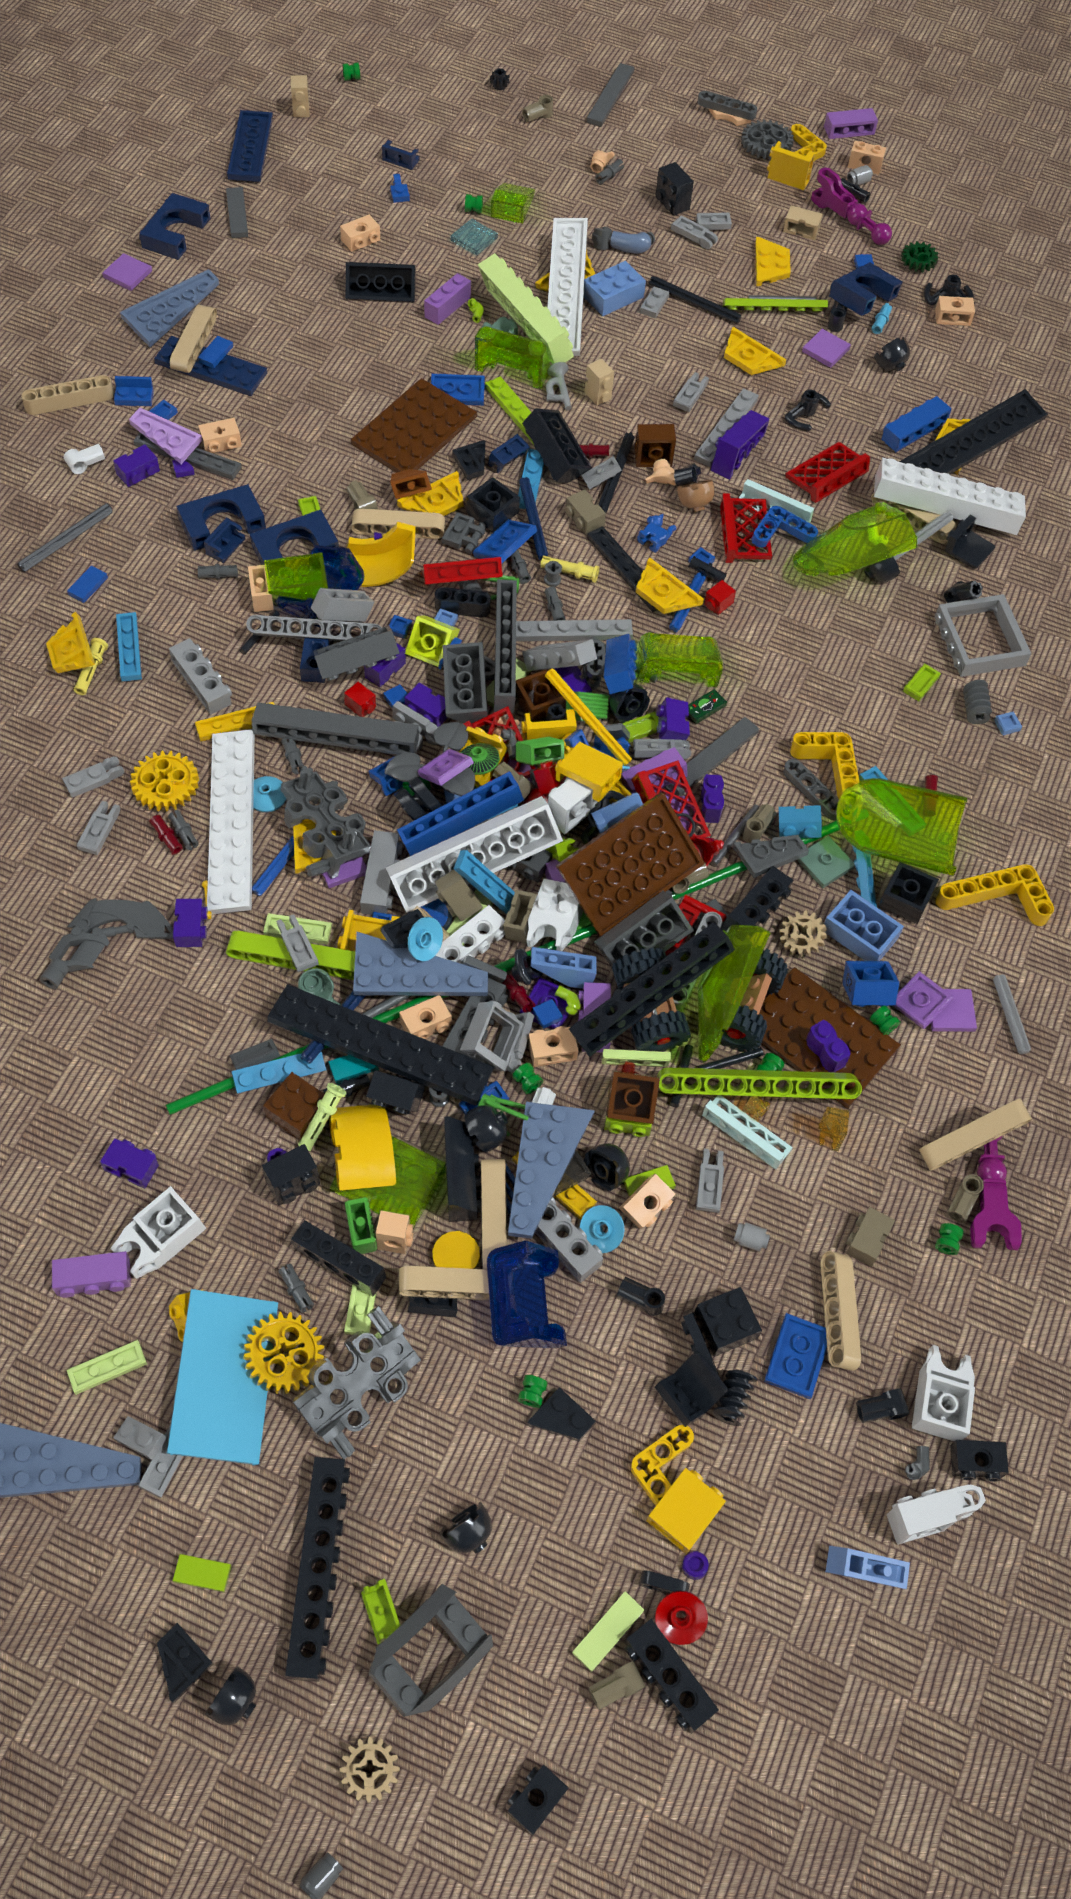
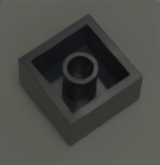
M676 162L660 167L655 197L673 216L688 211L691 206L694 181Z
M491 477L466 496V513L478 522L485 523L486 528L495 532L508 519L510 520L519 513L520 496L494 477Z
M899 862L882 896L879 907L918 924L939 879Z
M375 1070L366 1097L372 1099V1104L381 1107L392 1105L394 1106V1111L410 1114L411 1111L418 1112L426 1086Z
M305 1144L262 1165L266 1184L278 1206L283 1203H291L298 1195L304 1192L310 1193L320 1185L317 1165Z
M741 1287L697 1304L694 1311L714 1357L758 1339L762 1332Z

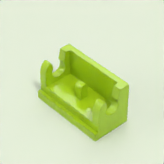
M562 838V842L545 850L552 853V857L561 862L579 849L570 845V843L575 842L574 839L568 838L564 840Z
M385 1579L379 1580L374 1586H365L361 1592L377 1644H381L400 1626Z

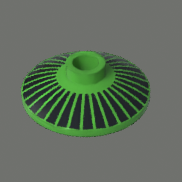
M485 743L472 744L460 752L472 758L474 763L468 768L475 775L486 774L497 767L500 760L498 750Z

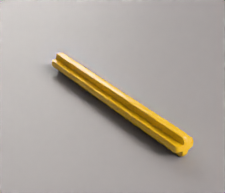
M553 668L548 670L545 677L614 756L623 762V766L630 763L632 758L561 676Z

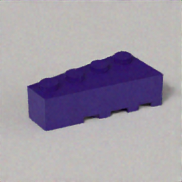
M752 410L746 415H742L741 419L735 422L730 430L727 429L725 434L718 438L715 444L717 449L711 471L730 480L733 476V470H738L743 458L746 459L749 456L752 448H755L765 435L770 418Z

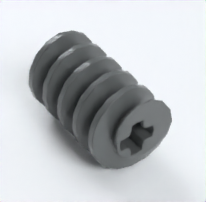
M985 680L971 681L963 688L967 721L971 724H984L989 721V715L992 713L988 683Z

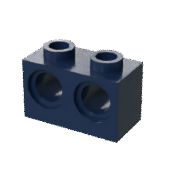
M305 637L300 664L301 681L325 683L326 678L322 679L313 651L329 646V639Z

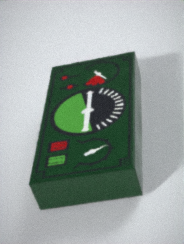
M713 689L688 705V717L695 724H698L727 705V701Z

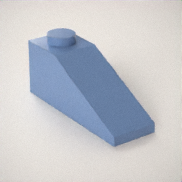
M537 947L531 948L530 966L569 987L583 989L584 982L593 983L596 976L595 956Z
M829 1546L826 1572L907 1589L910 1562L849 1548Z

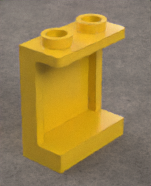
M778 141L775 147L772 146L769 154L771 160L767 166V171H769L768 179L804 190L810 181L815 152L809 150L807 155L804 156L781 148V142Z
M574 709L566 710L565 720L531 722L530 714L525 713V721H521V736L523 740L544 737L562 739L566 733H574L577 728Z
M467 727L468 740L460 752L472 744H489L498 750L500 763L507 751L503 738L496 734H486L484 730L475 727V729ZM495 769L486 774L475 775L474 787L478 788L488 783Z
M579 741L574 748L571 747L563 760L560 759L555 767V771H557L556 780L560 782L567 776L593 789L592 799L600 802L621 778L623 762Z
M349 909L348 916L343 918L342 929H344V934L339 936L338 948L356 951L357 932L386 940L380 931L382 926L400 917L392 916L391 920L355 915L354 910Z
M685 1468L649 1514L646 1521L687 1555L723 1507L726 1500L723 1499L724 1495L717 1488L707 1486L699 1473Z

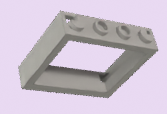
M1004 594L939 605L935 613V623L940 628L941 637L947 644V651L951 654L954 667L957 668L960 677L1027 665L1031 651ZM993 611L1012 652L969 659L951 617Z

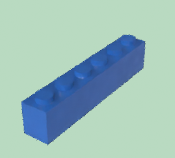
M509 771L397 829L409 855L412 856L474 827L524 801L519 785Z

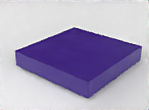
M539 977L529 997L535 1003V1007L553 999L563 1016L561 1021L546 1027L554 1030L557 1027L563 1026L570 1015L566 1012L568 1004L566 1000L555 995L559 987L558 985ZM534 1015L533 1022L540 1024Z

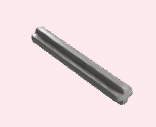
M949 511L944 512L893 548L888 555L890 558L894 557L896 561L953 520V515Z
M1004 974L997 975L993 981L1019 1054H1027L1031 1047L1007 978Z

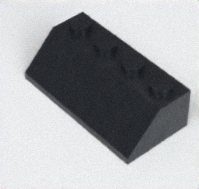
M346 262L345 299L415 302L416 265Z
M535 408L523 421L522 424L526 429V433L532 439L535 449L540 453L543 463L548 467L552 478L556 482L569 483L592 469L590 462L559 410Z
M447 1116L444 1117L449 1222L476 1221L477 1212H482L481 1198H476V1190H480V1176H475V1168H479V1156L474 1154V1147H478L476 1145L478 1139L476 1135H470L464 1121Z

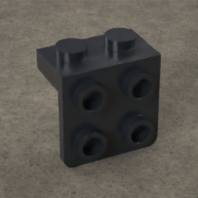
M969 515L965 520L962 519L959 522L955 531L951 530L948 534L945 552L973 569H977L994 551L995 545L972 532L976 517Z
M699 1352L693 1353L674 1374L661 1380L654 1387L684 1427L703 1417L727 1393L726 1385Z

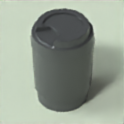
M327 1852L302 1878L299 1886L311 1899H322L344 1868Z

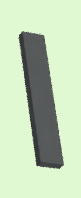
M622 63L618 65L589 113L587 123L602 127L633 75V66Z
M139 432L134 439V446L140 447L146 444L152 452L174 459ZM195 448L185 460L194 467L234 480L242 468L239 462L199 448Z
M744 717L687 763L686 779L690 788L758 734L760 728ZM668 784L662 789L671 792L674 784ZM677 786L674 794L682 796L685 791Z

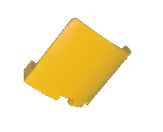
M397 522L390 531L383 534V538L378 540L374 538L359 539L349 537L344 549L342 584L353 587L379 586L392 582L404 575L414 562L416 526Z
M375 1104L337 1107L336 1113L329 1117V1132L332 1143L335 1147H338L339 1152L334 1154L337 1187L339 1190L395 1185L396 1172L393 1144L385 1107Z

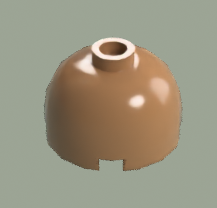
M713 480L698 481V483L677 487V494L683 506L694 508V511H701L705 509V505L713 500L715 487Z

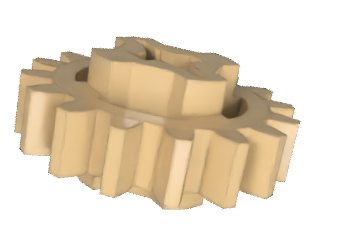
M797 911L796 917L793 918L789 915V922H782L785 929H780L779 931L780 935H782L780 940L781 943H785V950L790 949L791 955L798 952L801 958L804 953H807L810 957L811 951L814 950L818 953V946L824 947L825 944L822 939H827V934L825 933L827 930L826 925H822L821 917L816 919L814 912L811 916H808L807 911H804L803 915H800ZM818 930L817 937L814 940L813 936L816 934V931Z
M372 1737L368 1738V1744H364L359 1739V1747L357 1749L352 1746L348 1747L351 1752L350 1757H342L347 1766L340 1768V1772L345 1773L347 1777L341 1782L343 1785L348 1783L351 1785L347 1790L349 1795L354 1791L357 1792V1801H360L363 1795L366 1796L368 1803H371L372 1796L374 1795L381 1801V1792L385 1790L390 1794L392 1792L389 1787L390 1782L394 1784L398 1782L393 1777V1773L400 1771V1767L393 1766V1762L398 1760V1756L389 1755L392 1746L389 1745L384 1749L383 1739L381 1738L377 1744H374ZM365 1751V1757L361 1762L353 1764L355 1758ZM375 1751L382 1753L387 1759L388 1764L380 1763L376 1759ZM368 1762H372L374 1767L383 1770L373 1772L372 1777L368 1778L366 1772L358 1769L366 1768ZM387 1775L384 1783L375 1789V1782L380 1776ZM352 1776H360L364 1780V1789L355 1784Z

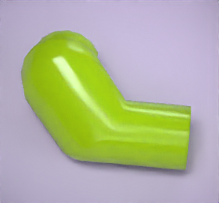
M474 298L468 300L467 305L473 313L472 320L475 323H479L484 308Z
M559 986L555 995L566 1000L568 1004L566 1007L567 1013L576 1015L577 1010H580L581 1007L577 994Z

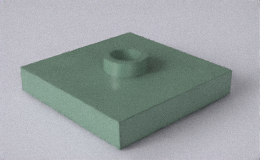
M829 835L809 847L807 856L797 859L800 865L822 888L855 868L854 862Z

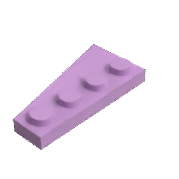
M139 408L129 419L131 426L181 465L202 441L200 434L142 408Z

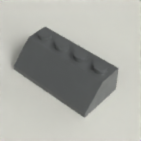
M390 626L313 651L322 679L327 678V681L338 678V674L346 672V674L358 671V667L364 665L366 668L375 666L377 661L382 659L385 661L393 660L397 654H400Z
M483 642L443 645L446 717L461 723L470 720L472 724L488 716Z
M662 891L594 941L607 962L613 966V963H616V960L619 958L623 959L624 955H630L634 951L639 952L641 949L648 950L649 948H654L655 950L660 948V950L663 949L665 952L694 930L673 897Z

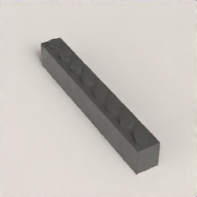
M497 579L494 712L508 706L511 713H514L517 580Z
M257 702L251 720L253 734L389 754L415 753L419 741V725Z

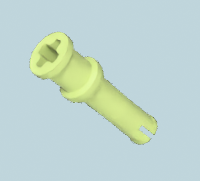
M327 1084V1091L323 1098L318 1100V1109L301 1140L298 1142L299 1146L305 1144L308 1151L312 1150L328 1118L336 1113V1106L340 1099L346 1095V1091L336 1084Z

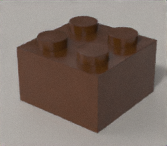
M637 424L634 448L636 467H654L653 464L660 459L667 460L670 467H672L676 445L674 424Z
M550 669L516 680L515 698L523 712L530 714L531 722L544 721L548 708L554 704H560L566 709V699L545 677L546 672Z
M612 1070L606 1108L607 1118L653 1124L660 1078Z
M291 1072L263 1105L265 1117L298 1140H301L318 1109V1100L322 1099L325 1094Z

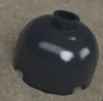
M902 337L901 340L900 338L892 340L882 347L883 352L880 355L878 352L875 354L874 359L879 367L885 371L896 370L898 372L902 370L910 357V348L906 339Z
M881 543L873 547L866 554L864 573L869 579L873 578L876 582L886 583L899 576L900 570L894 557L890 558L887 554L890 551Z
M636 683L627 692L610 694L609 708L615 718L622 723L633 720L637 716L641 717L648 708L650 698L647 696L648 692Z
M480 1105L466 1112L467 1114L464 1115L468 1132L471 1136L476 1135L479 1140L476 1142V1145L483 1152L488 1153L503 1143L507 1134L506 1124L508 1120L502 1111L499 1112L496 1108L489 1105Z
M611 1143L599 1144L584 1156V1169L586 1173L590 1171L594 1177L591 1181L598 1188L604 1191H611L618 1188L628 1178L630 1171L629 1159L626 1153L617 1145Z
M479 1502L478 1507L473 1504L451 1519L453 1523L449 1529L445 1525L440 1531V1536L451 1550L457 1553L474 1551L476 1554L487 1546L486 1540L491 1534L492 1522L482 1502Z
M236 1666L214 1698L211 1706L205 1712V1715L221 1725L236 1724L242 1717L248 1719L257 1705L252 1702L256 1694V1685L252 1677Z

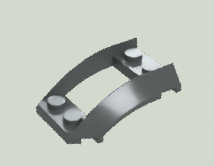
M441 1584L431 1597L426 1599L389 1637L375 1647L376 1653L374 1661L371 1662L369 1675L403 1717L427 1712L432 1709L472 1671L493 1647L492 1635H487L455 1597L457 1592L444 1584ZM434 1617L465 1654V1657L434 1688L424 1695L393 1655Z

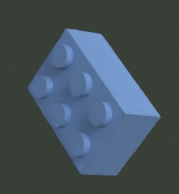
M624 261L584 279L583 297L603 317L644 298L646 280Z
M852 890L847 893L826 917L824 922L827 935L865 961H880L899 939L904 928L902 924Z

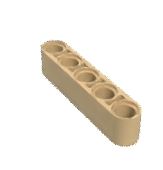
M199 304L196 306L171 355V369L187 373L191 372L217 318L216 308Z
M100 375L28 389L21 394L26 413L36 415L107 401L113 398L114 391L110 377Z
M874 493L871 496L872 502L876 506L918 531L940 516V514L876 498ZM952 520L931 535L930 538L941 544L946 543L948 534L951 530H956L957 524Z
M356 509L353 512L351 529L359 535H374V532H378L383 536L397 522L416 526L415 538L440 539L444 535L445 517L439 513Z
M1017 1099L923 1146L919 1151L929 1170L932 1171L1027 1124L1032 1120V1117L1023 1101Z
M505 1159L481 1160L483 1269L508 1271Z
M827 1251L821 1258V1276L828 1360L834 1367L854 1371L858 1369L861 1363V1348L853 1262L847 1255Z
M404 1266L399 1268V1294L408 1297L506 1301L515 1298L514 1273L504 1270Z

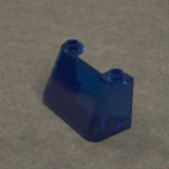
M315 545L308 558L313 571L295 596L291 592L286 591L278 596L275 601L278 607L297 618L320 620L311 609L320 588L358 590L364 581L365 575L349 548Z
M524 1240L495 1248L489 1253L487 1257V1274L492 1336L496 1344L504 1347L560 1348L567 1346L566 1332L563 1326L556 1323L548 1324L544 1278L550 1277L557 1272L559 1267L558 1250Z

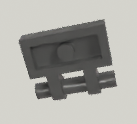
M457 512L442 537V544L456 549H460L462 544L466 545L464 551L467 554H471L477 548L478 540L484 536L486 524L480 522L477 526L474 524V518ZM468 533L473 534L472 537H468L467 535Z

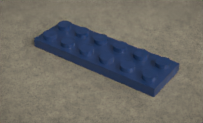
M240 110L227 172L228 180L261 182L273 122V112Z
M170 336L155 356V364L171 369L170 358L180 338ZM203 346V348H202L200 354H201L207 347H204V346ZM226 355L214 369L199 363L197 358L190 373L177 372L252 396L267 375V368Z

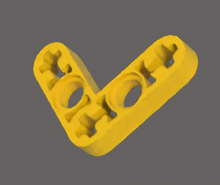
M801 124L792 125L791 135L803 147L795 151V153L804 155L809 150L815 152L814 161L825 155L827 148L825 142Z
M676 1426L633 1458L631 1464L632 1474L655 1506L672 1486L660 1469L687 1450L693 1442L694 1433L689 1426ZM677 1432L681 1434L686 1433L688 1435L686 1438L687 1443L683 1440L675 1445V1448L678 1450L675 1451L672 1442L677 1439ZM657 1446H666L669 1450V1456L667 1458H659L655 1452ZM638 1461L648 1463L646 1469L650 1475L652 1472L656 1473L647 1482L644 1481L648 1476L643 1469L637 1470ZM652 1482H662L665 1487L662 1494L653 1493L651 1490Z

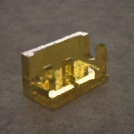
M826 1106L818 1124V1129H820L819 1144L821 1146L824 1145V1138L830 1137L832 1139V1150L839 1151L848 1131L849 1110Z

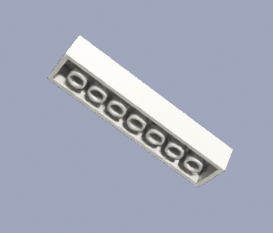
M882 458L875 475L874 497L940 515L949 511L953 518L958 520H965L969 515L976 517L974 524L1014 535L1018 534L1026 518L1025 496L1018 492H1009L999 487H990L984 483L968 481L966 478H957L947 473H938L929 468L923 469L910 463L897 462L895 459Z
M541 796L386 867V870L406 913L414 910L416 906L421 907L439 898L436 894V891L439 889L435 881L454 870L455 863L462 850H468L490 871L495 873L558 844L563 839L548 803Z

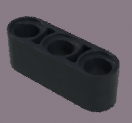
M440 587L435 591L436 611L443 609L457 615L486 617L490 614L491 597L487 592Z

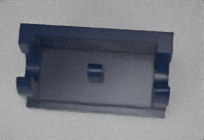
M387 140L382 145V161L412 170L420 160V156L416 155L419 150L414 149L412 152L390 146L392 141Z
M516 434L491 452L488 465L492 467L496 464L497 473L502 471L503 466L519 455H525L530 446Z
M226 517L204 541L206 555L224 563L246 539L244 534L238 532L243 528Z

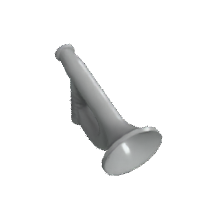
M556 362L548 368V374L554 378L549 379L546 383L547 402H563L565 410H571L572 406L570 405V398L564 375L568 372L569 367L565 362ZM554 385L559 386L561 394H554Z

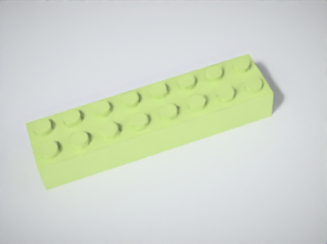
M494 253L478 264L487 291L552 364L567 362L574 357L572 352L573 345L568 339L569 333L564 326H560L558 319L555 316H551L549 309L546 306H542L540 299L537 296H533L531 289L528 286L525 287L522 279L516 277L513 269L507 267L503 258H499Z

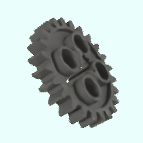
M763 119V122L757 120L756 123L751 122V125L747 124L746 128L743 129L741 144H743V148H747L746 152L751 151V155L757 154V158L763 156L764 160L766 157L771 160L769 156L772 146L775 147L778 141L781 142V148L791 151L794 141L793 135H791L792 131H788V127L783 128L784 124L778 125V121L772 123V120H769V122H766L765 119Z

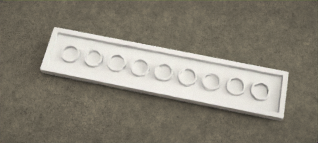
M554 218L547 308L551 316H555L558 319L560 326H564L569 333L568 339L573 345V355L580 356L588 218Z
M253 729L217 733L212 736L207 907L208 911H211L212 914L252 910L255 745Z

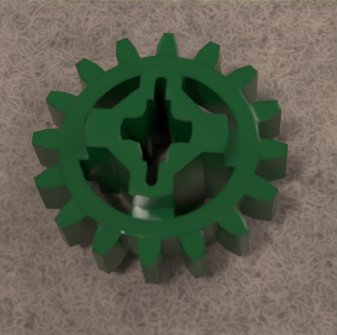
M918 241L915 244L910 242L909 246L905 245L902 250L901 261L904 262V266H909V270L914 269L915 272L917 270L924 272V269L930 271V268L934 269L937 264L938 252H935L936 248H930L931 244L927 245L925 242L919 244Z

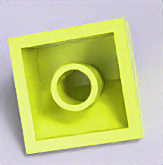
M425 615L417 616L405 654L439 667V661L443 658V645H450L454 637L457 638L460 629Z

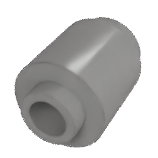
M868 165L852 169L847 174V180L859 185L870 182L873 176L872 169Z
M745 1222V1224H738L734 1241L739 1242L741 1246L760 1252L761 1248L766 1249L770 1235L766 1234L767 1229Z

